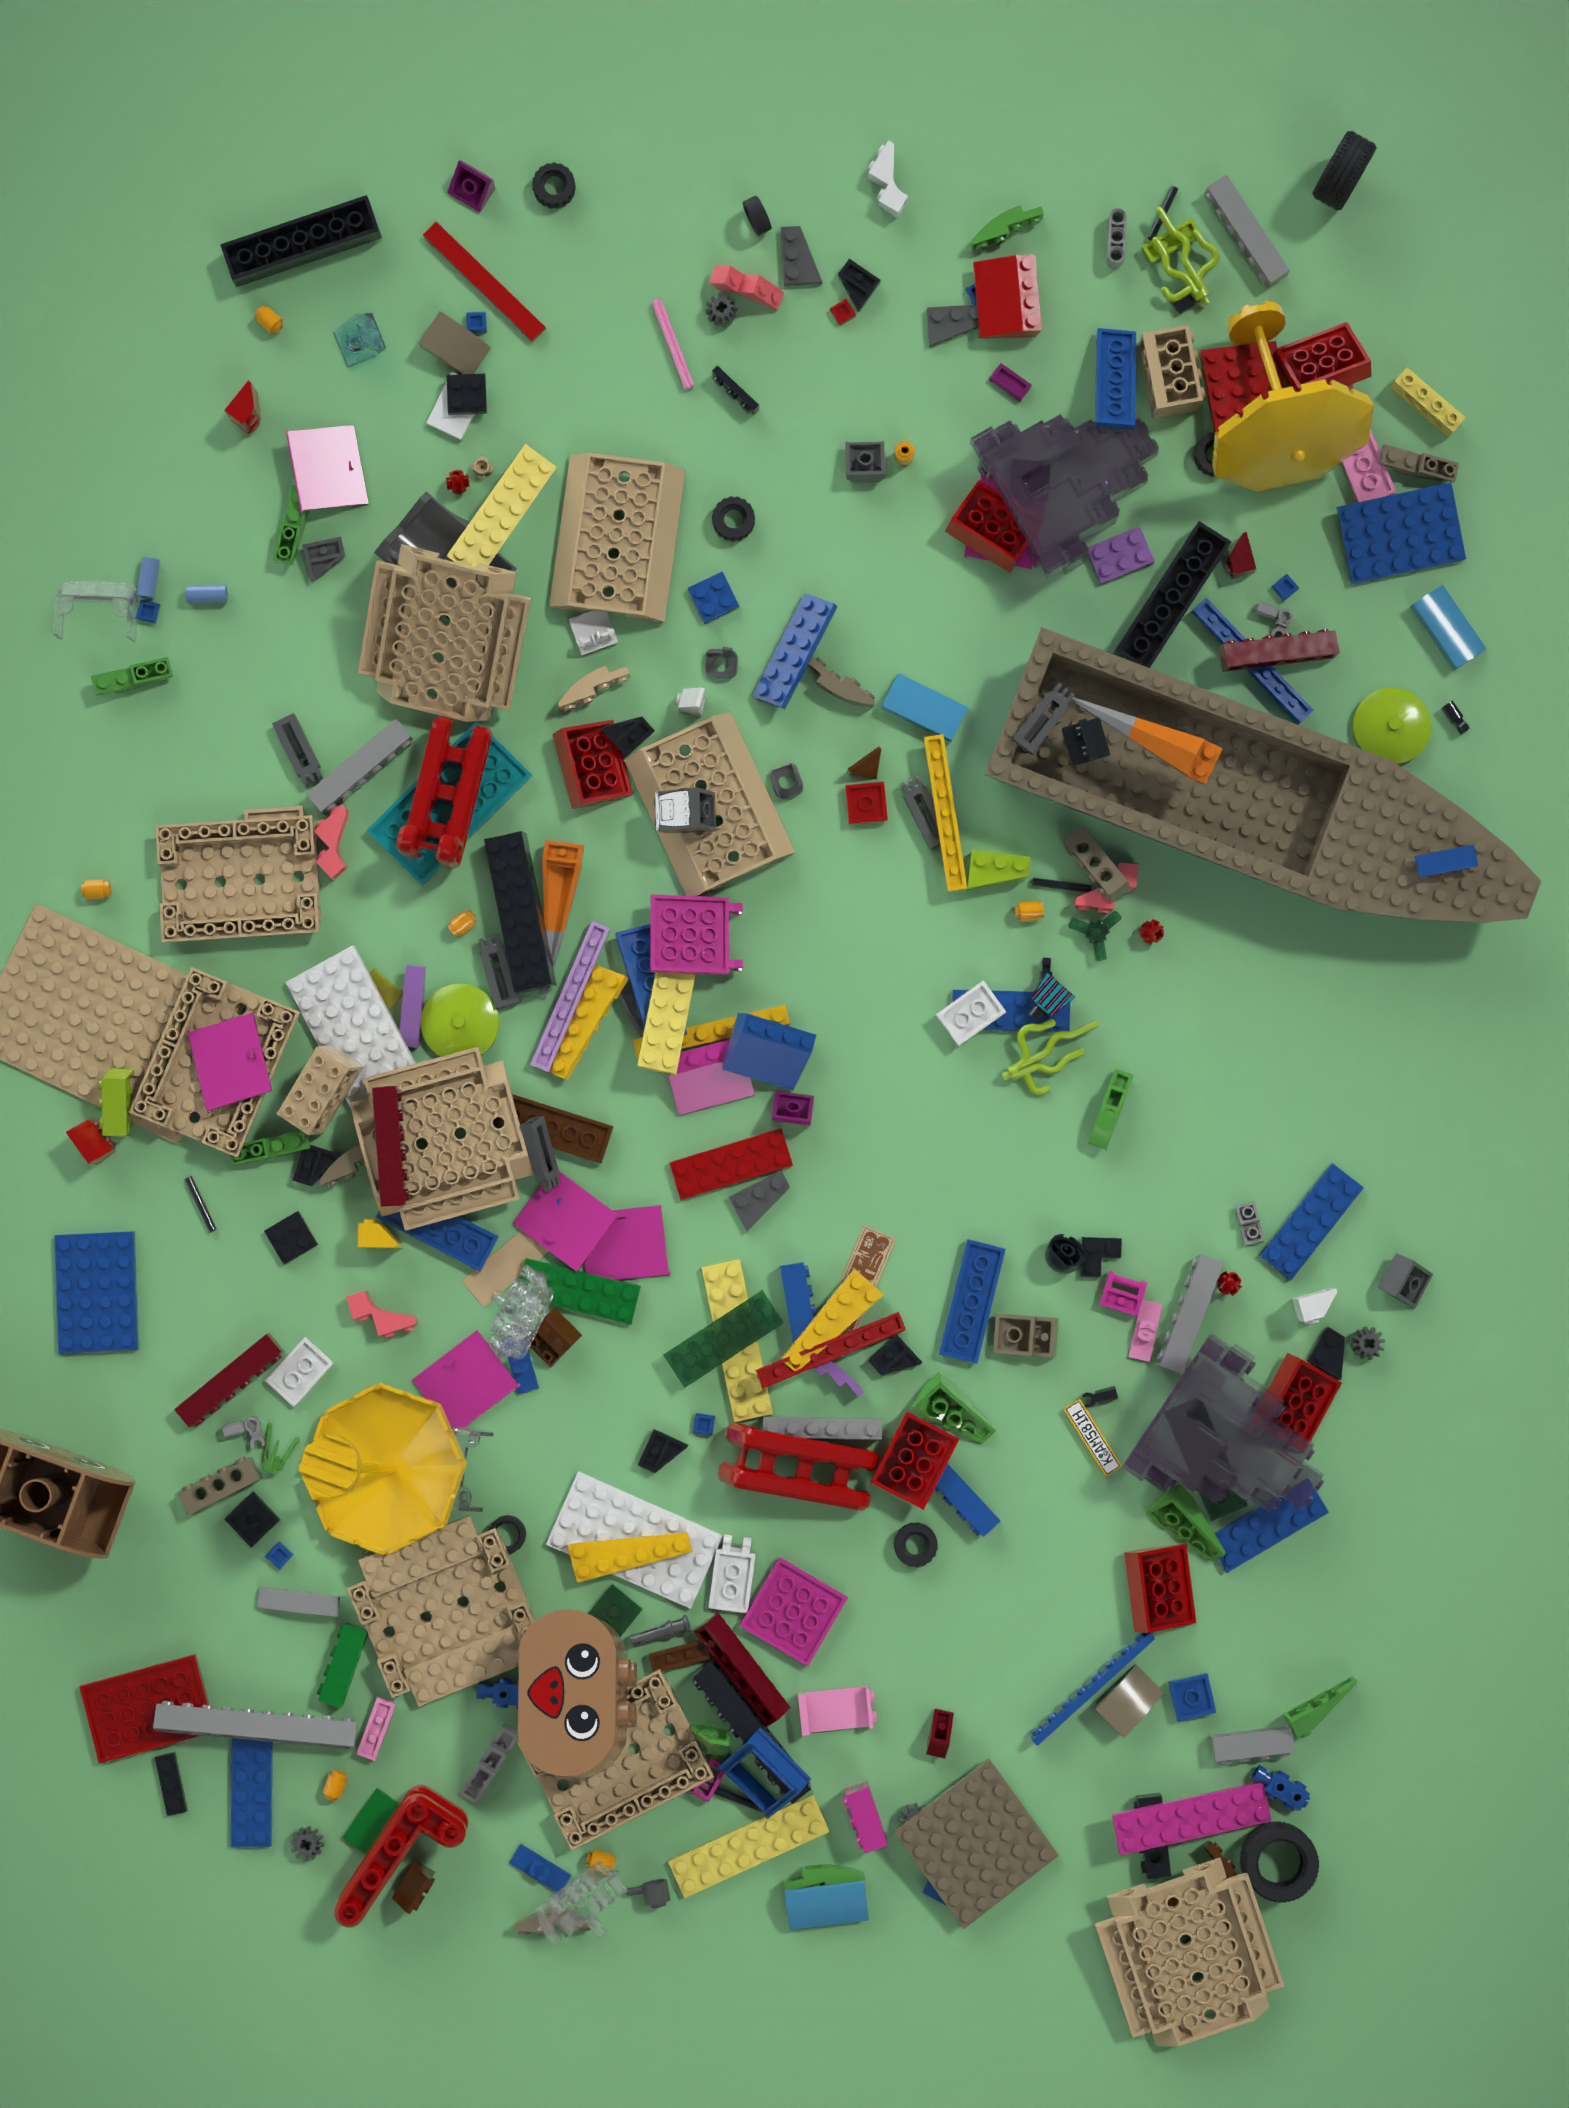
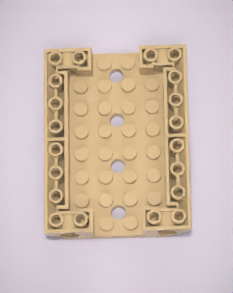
M595 453L570 455L549 608L579 612L595 610L625 614L626 618L665 623L685 478L684 469L664 462ZM627 473L630 475V479L627 482H621L619 480L620 474ZM617 511H622L625 514L624 518L620 521L614 519V513ZM612 549L619 551V556L615 559L608 556L609 551ZM605 588H613L614 594L611 597L604 596L603 591Z
M731 712L715 715L641 748L624 760L654 826L656 808L654 806L655 792L696 788V783L699 781H704L707 784L705 790L715 792L716 816L723 819V824L716 827V831L663 833L657 831L686 896L704 895L723 886L724 883L754 869H761L795 853ZM688 746L691 752L689 755L683 756L679 753L680 748ZM737 852L740 856L737 862L729 861V853Z
M313 816L156 825L157 863L161 866L163 903H160L162 943L318 933L321 921L319 870L318 864L315 862L318 859ZM302 872L304 874L303 881L295 882V873ZM259 874L265 877V882L262 885L255 883V877ZM219 877L226 879L224 887L219 888L216 886V880ZM186 880L187 887L184 890H179L177 888L178 881Z
M191 967L129 1113L179 1132L238 1158L265 1094L209 1110L210 1112L207 1113L187 1031L190 1030L191 1032L242 1016L237 1013L236 1008L239 1004H245L246 1012L242 1015L252 1012L254 1014L271 1082L300 1012ZM194 1112L200 1115V1120L197 1123L190 1121V1116Z
M660 1669L637 1680L636 1686H627V1701L636 1703L637 1707L636 1727L627 1728V1739L622 1753L605 1771L586 1778L557 1776L541 1771L526 1759L535 1779L538 1778L554 1810V1817L571 1851L714 1778L706 1755L699 1741L692 1733L691 1726L669 1682ZM667 1724H672L676 1731L674 1734L668 1735L665 1733L664 1727ZM633 1742L638 1743L640 1746V1751L637 1753H632L629 1750V1745ZM559 1780H567L569 1788L566 1790L560 1789L558 1787Z

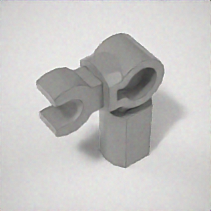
M1259 601L1255 611L1256 614L1272 620L1274 618L1277 619L1275 623L1277 627L1270 634L1273 637L1276 632H1280L1281 635L1286 634L1285 628H1288L1293 619V614L1289 609L1280 611L1278 607Z
M256 1416L249 1417L246 1422L240 1420L222 1425L225 1438L244 1434L247 1430L252 1438L250 1441L252 1449L256 1448L255 1440H260L262 1446L266 1444L265 1438L260 1434L262 1432L260 1427L261 1421Z

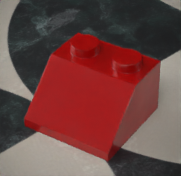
M249 380L224 410L229 419L248 434L251 431L254 432L259 427V421L261 420L258 393Z
M88 1119L66 1131V1134L90 1165H98L116 1152L113 1148L115 1146L114 1142L109 1136H103V1129H100V1123L97 1120Z

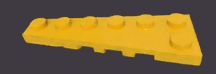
M595 964L549 1073L566 1080L569 1079L582 1054L589 1046L591 1036L594 1032L598 1031L600 1021L604 1015L607 1016L611 1003L614 998H618L629 979L628 977Z
M853 1269L781 1359L790 1356V1361L785 1362V1364L793 1371L803 1368L811 1360L810 1355L812 1353L818 1354L826 1346L802 1356L799 1352L812 1349L813 1346L840 1335L884 1294L856 1269ZM792 1364H800L799 1368H793Z
M688 1532L567 1544L577 1583L693 1552Z

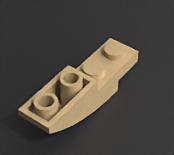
M603 666L581 678L558 702L560 711L563 709L565 712L570 711L577 704L582 703L586 705L593 702V699L596 698L594 691L596 689L602 691L609 688V684L626 682L627 678L630 677L627 666L609 673L607 667Z

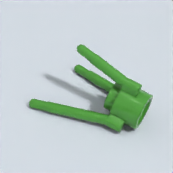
M268 1423L262 1469L277 1474L279 1469H283L286 1460L299 1441V1437L295 1438L280 1461V1457L276 1456L280 1443L279 1440H276L273 1452L269 1454L272 1423Z

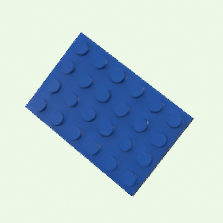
M1452 482L1336 507L1351 584L1466 559Z
M135 1231L54 1235L58 1353L138 1350Z

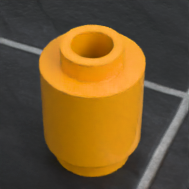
M263 305L255 312L256 322L270 334H277L283 328V319L270 307Z
M906 441L900 442L895 449V460L901 465L910 464L914 458V446Z
M105 879L85 880V883L81 885L82 896H85L86 900L106 899V897L111 896L110 881H105Z
M1038 901L1018 902V906H1015V917L1019 918L1020 922L1036 921L1039 918H1044L1043 903H1038Z
M464 909L451 919L450 924L447 926L456 937L463 936L477 925L475 922L477 918L471 910L467 912Z
M333 1769L329 1773L322 1791L326 1799L336 1801L342 1798L348 1781L345 1772Z
M593 1849V1853H588L586 1864L589 1865L590 1870L606 1874L607 1872L613 1873L616 1857L612 1856L611 1853Z

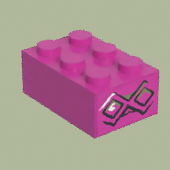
M868 1781L846 1788V1795H843V1801L846 1810H851L852 1814H849V1819L853 1830L857 1829L858 1831L856 1833V1840L859 1849L863 1848L864 1852L868 1853L888 1846Z

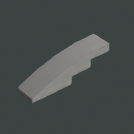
M259 1587L257 1607L337 1617L340 1596Z
M505 1723L503 1724L459 1794L474 1804L478 1802L518 1740V1732Z

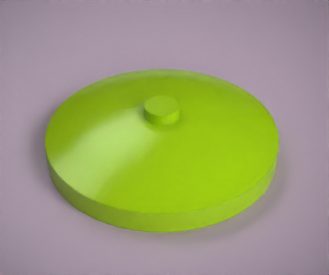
M1396 687L1382 688L1369 694L1357 707L1352 722L1353 737L1358 748L1401 765L1417 757L1426 747L1431 734L1430 714L1421 699L1412 692Z
M452 984L439 989L428 999L421 1016V1031L424 1040L430 1049L440 1057L479 1047L482 1056L496 1041L500 1027L498 1010L495 1008L492 999L481 989L469 984Z

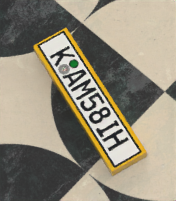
M1078 1399L1063 1408L1104 1476L1106 1477L1122 1467L1082 1401Z

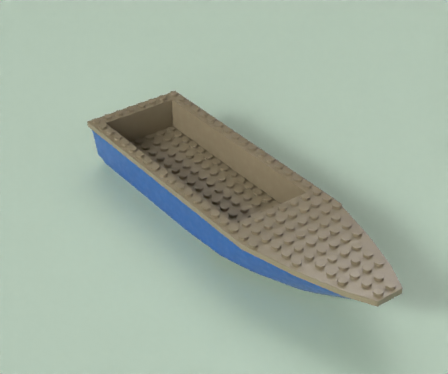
M1041 627L985 776L1341 911L1423 921L1489 923L1528 918L1541 884V880L1509 846L1462 808L1394 761ZM1058 683H1061L1062 687L1058 692L1062 693L1065 687L1069 689L1065 694L1066 698L1073 692L1075 694L1074 698L1203 738L1223 748L1206 785H1203L1186 777L1141 745L1100 720L1110 750V756L1072 766L1061 729L1077 724L1078 720L1086 718L1088 721L1097 718L1072 701L1068 703L1069 708L1033 755L1013 742L1012 739L1048 692H1052ZM1051 703L1048 705V707H1047V708L1045 709V711L1042 713V714L1046 715L1049 719H1050L1051 716L1054 714V712L1057 710V707H1056L1055 710L1052 712V714L1048 712V709H1049V708L1051 707V705H1052ZM1474 845L1478 861L1477 867L1419 878L1415 856Z

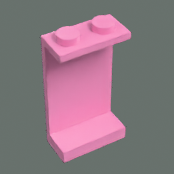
M869 1686L798 1693L802 1736L810 1735L812 1732L869 1727L872 1729L874 1728L873 1723H877L876 1710L872 1711L871 1703H875L874 1690L870 1691Z

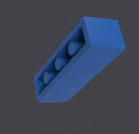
M803 1262L780 1266L793 1343L813 1320V1316H816L815 1304L811 1305L809 1298L813 1297L812 1286L807 1285L806 1280L807 1277H810L808 1265L804 1266Z
M947 1463L934 1490L936 1492L940 1490L945 1495L942 1499L950 1507L954 1505L958 1509L956 1514L963 1521L967 1519L972 1524L969 1528L976 1536L981 1534L984 1537L1000 1522V1519Z

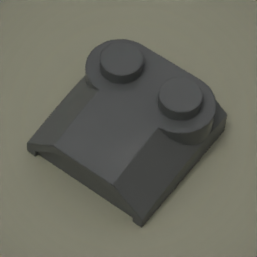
M884 441L845 442L847 480L852 483H878L885 479Z

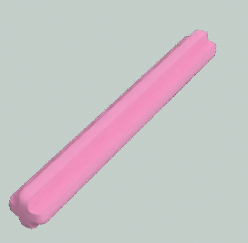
M656 299L652 301L654 311L684 389L689 390L694 387L692 377L662 299Z

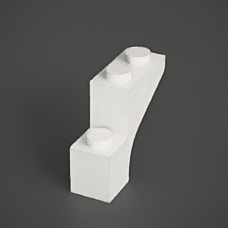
M888 140L886 145L882 144L879 148L876 161H872L868 166V179L882 187L877 196L878 207L898 218L908 202V196L895 185L893 179L894 144Z

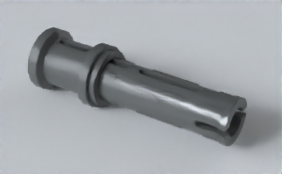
M683 1615V1618L674 1621L667 1620L666 1624L631 1634L630 1638L633 1647L667 1636L673 1638L676 1634L686 1631L688 1633L691 1632L687 1615Z

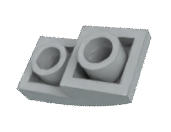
M1255 1201L1235 1206L1245 1247L1263 1243L1265 1239L1260 1226V1218Z

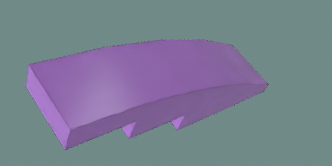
M406 965L400 1033L407 1047H419L426 966Z
M832 1361L814 1368L820 1376L828 1372L839 1387L846 1382L858 1397L864 1393V1390Z

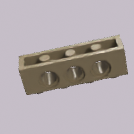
M1083 825L1064 838L1066 846H1064L1065 850L1070 856L1074 854L1077 858L1075 862L1081 870L1086 869L1089 873L1087 877L1093 885L1095 883L1098 884L1100 887L1098 891L1104 899L1108 897L1113 902L1131 889L1127 879ZM1083 848H1089L1087 852L1080 853ZM1100 862L1097 867H1091L1093 863ZM1111 876L1109 881H1102L1104 877Z
M245 1456L234 1461L236 1465L230 1468L226 1465L218 1469L217 1475L211 1477L208 1474L199 1479V1484L193 1486L191 1483L181 1488L183 1492L178 1494L188 1516L262 1479L253 1458L246 1459ZM235 1470L241 1472L242 1477L240 1481H236L233 1478ZM217 1479L222 1480L224 1483L222 1490H218L215 1487ZM199 1488L206 1491L204 1499L199 1498L197 1495Z

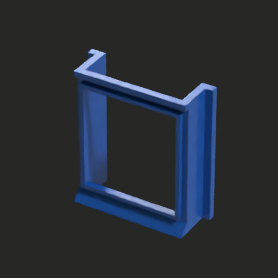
M761 1728L757 1729L751 1738L732 1755L729 1753L716 1768V1770H722L767 1815V1819L795 1798L811 1780ZM751 1752L790 1789L778 1800L739 1763Z

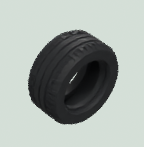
M1354 131L1346 132L1312 192L1315 199L1320 200L1324 204L1326 203L1327 206L1332 207L1336 211L1343 209L1377 149L1375 143L1368 141L1365 137L1362 138L1363 136L1357 135Z
M1281 1821L1268 1822L1255 1828L1243 1843L1240 1852V1867L1242 1873L1248 1874L1252 1888L1259 1896L1266 1900L1268 1899V1901L1286 1903L1299 1899L1313 1887L1319 1872V1857L1312 1841L1299 1828ZM1285 1841L1291 1843L1300 1854L1298 1871L1291 1879L1285 1882L1274 1883L1266 1880L1259 1871L1258 1861L1261 1852L1273 1842Z

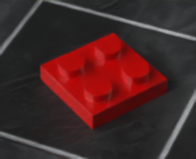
M884 782L845 785L849 825L888 821Z

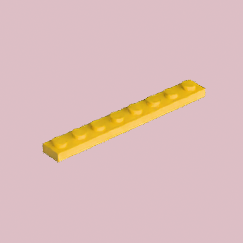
M944 735L924 737L947 892L967 889Z
M786 1005L748 1013L783 1025L790 1024ZM737 1016L687 1027V1035L683 1037L681 1049L731 1038ZM642 1038L633 1040L637 1059L639 1058Z

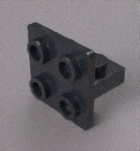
M1085 718L1078 720L1077 724L1061 729L1072 766L1110 756V750L1100 718L1088 721Z

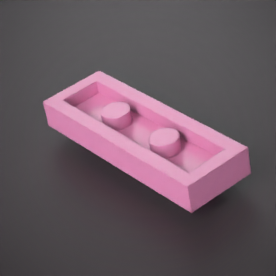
M377 1697L357 1755L373 1761L376 1760L397 1703Z

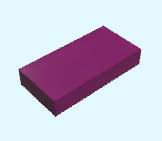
M1002 363L999 364L989 378L991 382L1019 402L1022 401L1032 387V384Z

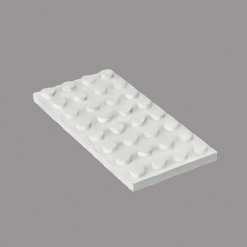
M355 945L346 948L286 982L318 1046L332 1045L364 1066L345 1097L350 1108L351 1102L368 1098L363 1078L416 1064Z
M578 1471L546 1545L570 1555L567 1546L569 1543L688 1532L693 1552L611 1574L691 1609L723 1535Z

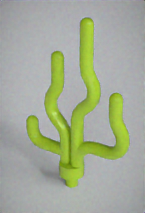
M1157 207L1156 213L1167 231L1183 245L1181 262L1187 273L1172 269L1166 248L1158 237H1153L1152 243L1161 255L1162 267L1166 274L1183 280L1187 286L1176 294H1172L1167 287H1162L1161 293L1170 302H1177L1191 293L1196 302L1201 301L1205 307L1210 303L1207 297L1210 293L1203 283V277L1218 264V249L1206 241L1198 229L1193 230V236L1198 244L1212 255V259L1196 272L1188 259L1190 252L1188 238L1174 227L1164 209Z
M1050 1019L1042 1024L1023 1026L1017 1035L1022 1057L1017 1063L1008 1066V1071L1001 1074L1004 1081L1010 1078L1015 1081L1023 1077L1032 1094L1041 1096L1049 1093L1051 1090L1050 1086L1046 1085L1037 1088L1030 1073L1041 1071L1046 1074H1056L1062 1071L1068 1062L1083 1056L1085 1049L1080 1048L1065 1055L1057 1065L1052 1067L1035 1062L1049 1056L1056 1041L1059 1039L1076 1038L1096 1029L1099 1026V1022L1092 1021L1073 1031L1054 1033L1049 1038L1045 1049L1030 1056L1025 1035L1028 1032L1045 1031L1054 1027L1056 1022Z

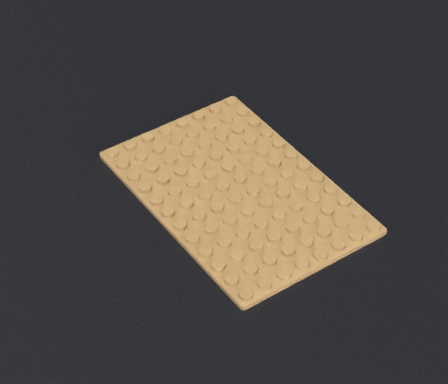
M37 904L34 906L0 975V1060L98 1107L100 1098H102V1091H99V1081L110 1068L134 1069V1075L130 1076V1087L133 1088V1094H130V1106H132L187 975ZM245 1004L237 1006L236 1011L239 1015H242L246 1007ZM134 1114L131 1115L132 1123L171 1142L179 1143L183 1136L179 1132Z

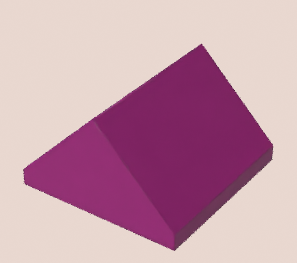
M459 160L447 193L480 213L496 188L492 178Z
M775 1091L772 1121L811 1126L814 1096Z

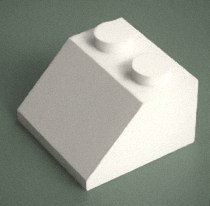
M1328 1288L1292 1298L1298 1321L1308 1325L1320 1322L1319 1318L1325 1316L1337 1294V1289Z

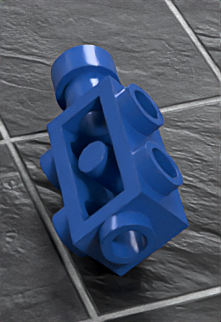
M499 1678V1682L495 1681L494 1686H489L487 1683H479L477 1699L493 1698L492 1703L496 1704V1707L508 1708V1705H514L518 1709L519 1684L511 1683V1679ZM501 1691L507 1693L505 1698L500 1697L499 1693Z
M1261 1765L1255 1768L1251 1778L1258 1783L1262 1782L1265 1784L1267 1796L1274 1800L1280 1798L1284 1801L1283 1805L1292 1811L1294 1808L1301 1811L1302 1807L1305 1808L1309 1803L1310 1793L1305 1790L1307 1786L1297 1780L1293 1783L1288 1780L1290 1776L1281 1770L1278 1773L1272 1771L1270 1774ZM1283 1784L1281 1790H1277V1785ZM1295 1794L1300 1795L1297 1800H1294Z

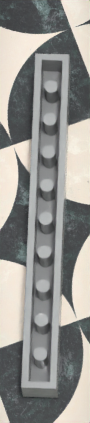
M162 1701V1704H156L153 1729L154 1731L355 1749L357 1722H353L354 1719L342 1718V1721H336L330 1716H322V1719H315L313 1715L302 1714V1717H294L293 1713L283 1712L282 1715H274L273 1711H262L261 1714L254 1713L252 1709H242V1712L234 1711L232 1707H222V1710L214 1709V1706L202 1705V1708L194 1707V1704L182 1703V1706H176L173 1702Z

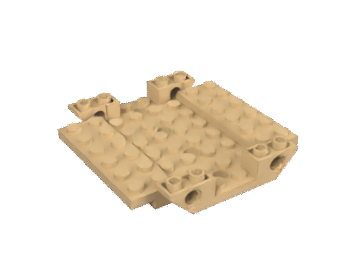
M401 544L398 565L378 560L375 564L358 674L374 677L375 681H378L376 693L392 704L465 722L490 720L492 707L510 710L531 602L530 597L509 593L514 591L517 572L478 563L476 567L440 559V553ZM454 578L457 582V586H449L447 584V579ZM442 615L448 616L450 624L442 623L440 617ZM440 652L444 656V660L437 661L434 658V653ZM428 689H434L437 692V697H430Z
M479 1047L363 1078L368 1098L351 1102V1108L374 1198L381 1216L400 1212L406 1231L520 1199L515 1180L534 1175L503 1061L484 1066ZM398 1086V1090L402 1091V1101L399 1102V1110L403 1109L404 1121H400L401 1129L405 1131V1141H402V1149H406L407 1161H403L404 1169L408 1171V1181H405V1189H409L410 1200L406 1201V1205L381 1207L372 1087ZM496 1117L504 1119V1126L500 1129L495 1128L493 1125ZM462 1127L466 1130V1136L463 1139H458L455 1136L457 1128ZM420 1138H425L428 1142V1146L424 1150L417 1147V1141Z
M468 1515L448 1523L443 1529L394 1554L381 1555L374 1553L359 1559L358 1562L366 1580L348 1587L347 1591L361 1625L366 1627L378 1656V1666L392 1698L412 1690L419 1707L519 1666L520 1642L527 1628L535 1621V1617L507 1552L505 1543L496 1528L479 1534L471 1516ZM497 1582H503L506 1585V1589L500 1592L495 1589L494 1585ZM464 1596L468 1598L469 1604L467 1606H460L457 1600ZM425 1611L430 1612L432 1619L430 1621L422 1620L421 1613ZM388 1626L393 1627L395 1634L392 1636L385 1635L384 1628Z
M1220 1857L1182 1870L1184 1876L1149 1888H1146L1143 1883L1107 1896L1112 1915L1116 1917L1095 1923L1133 2038L1152 2032L1156 2046L1179 2047L1255 2021L1269 2008L1266 1998L1267 1992L1285 1986L1248 1874L1242 1873L1227 1878ZM1171 1897L1178 1899V1903L1175 1906L1167 1905ZM1183 1935L1190 1936V1941L1186 1944L1180 1942V1938ZM1196 1972L1203 1974L1199 1981L1192 1979L1193 1974ZM1209 2009L1215 2011L1214 2016L1211 2018L1204 2016L1205 2012Z

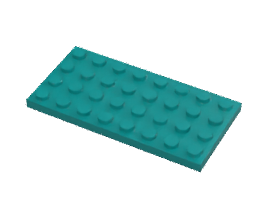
M476 721L451 746L466 749L467 744L470 743L473 732L472 728L482 725ZM493 736L467 841L533 776ZM446 761L440 777L441 783L457 787L463 771L462 764ZM417 779L366 831L423 886L442 867L435 858V853L437 854V852L423 849L421 858L411 860L405 858L396 848L400 828L408 823L417 787ZM437 799L431 813L432 821L447 825L448 821L451 820L454 808L453 802ZM427 837L425 842L439 845L440 839Z

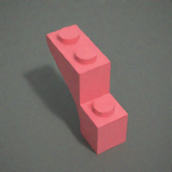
M715 265L709 281L711 285L722 292H731L744 296L773 310L779 309L785 293L762 276L743 274L730 265Z
M343 805L334 807L329 813L330 816L326 820L322 819L319 821L314 830L329 847L328 850L324 849L318 854V859L315 862L333 880H336L348 868L339 854V844L349 816V811Z
M1119 862L1117 868L1129 882L1131 889L1127 893H1130L1131 890L1136 888L1138 864ZM1099 888L1077 897L1074 901V907H1078V911L1089 912L1090 909H1098V913L1109 914V911L1114 910L1115 900L1111 902L1108 897L1104 899L1098 891Z
M368 1291L346 1296L352 1319L358 1318L360 1322L370 1319V1314H372L378 1336L384 1335V1338L396 1335L395 1331L403 1329V1332L415 1329L414 1325L419 1324L414 1316L379 1309L371 1301Z

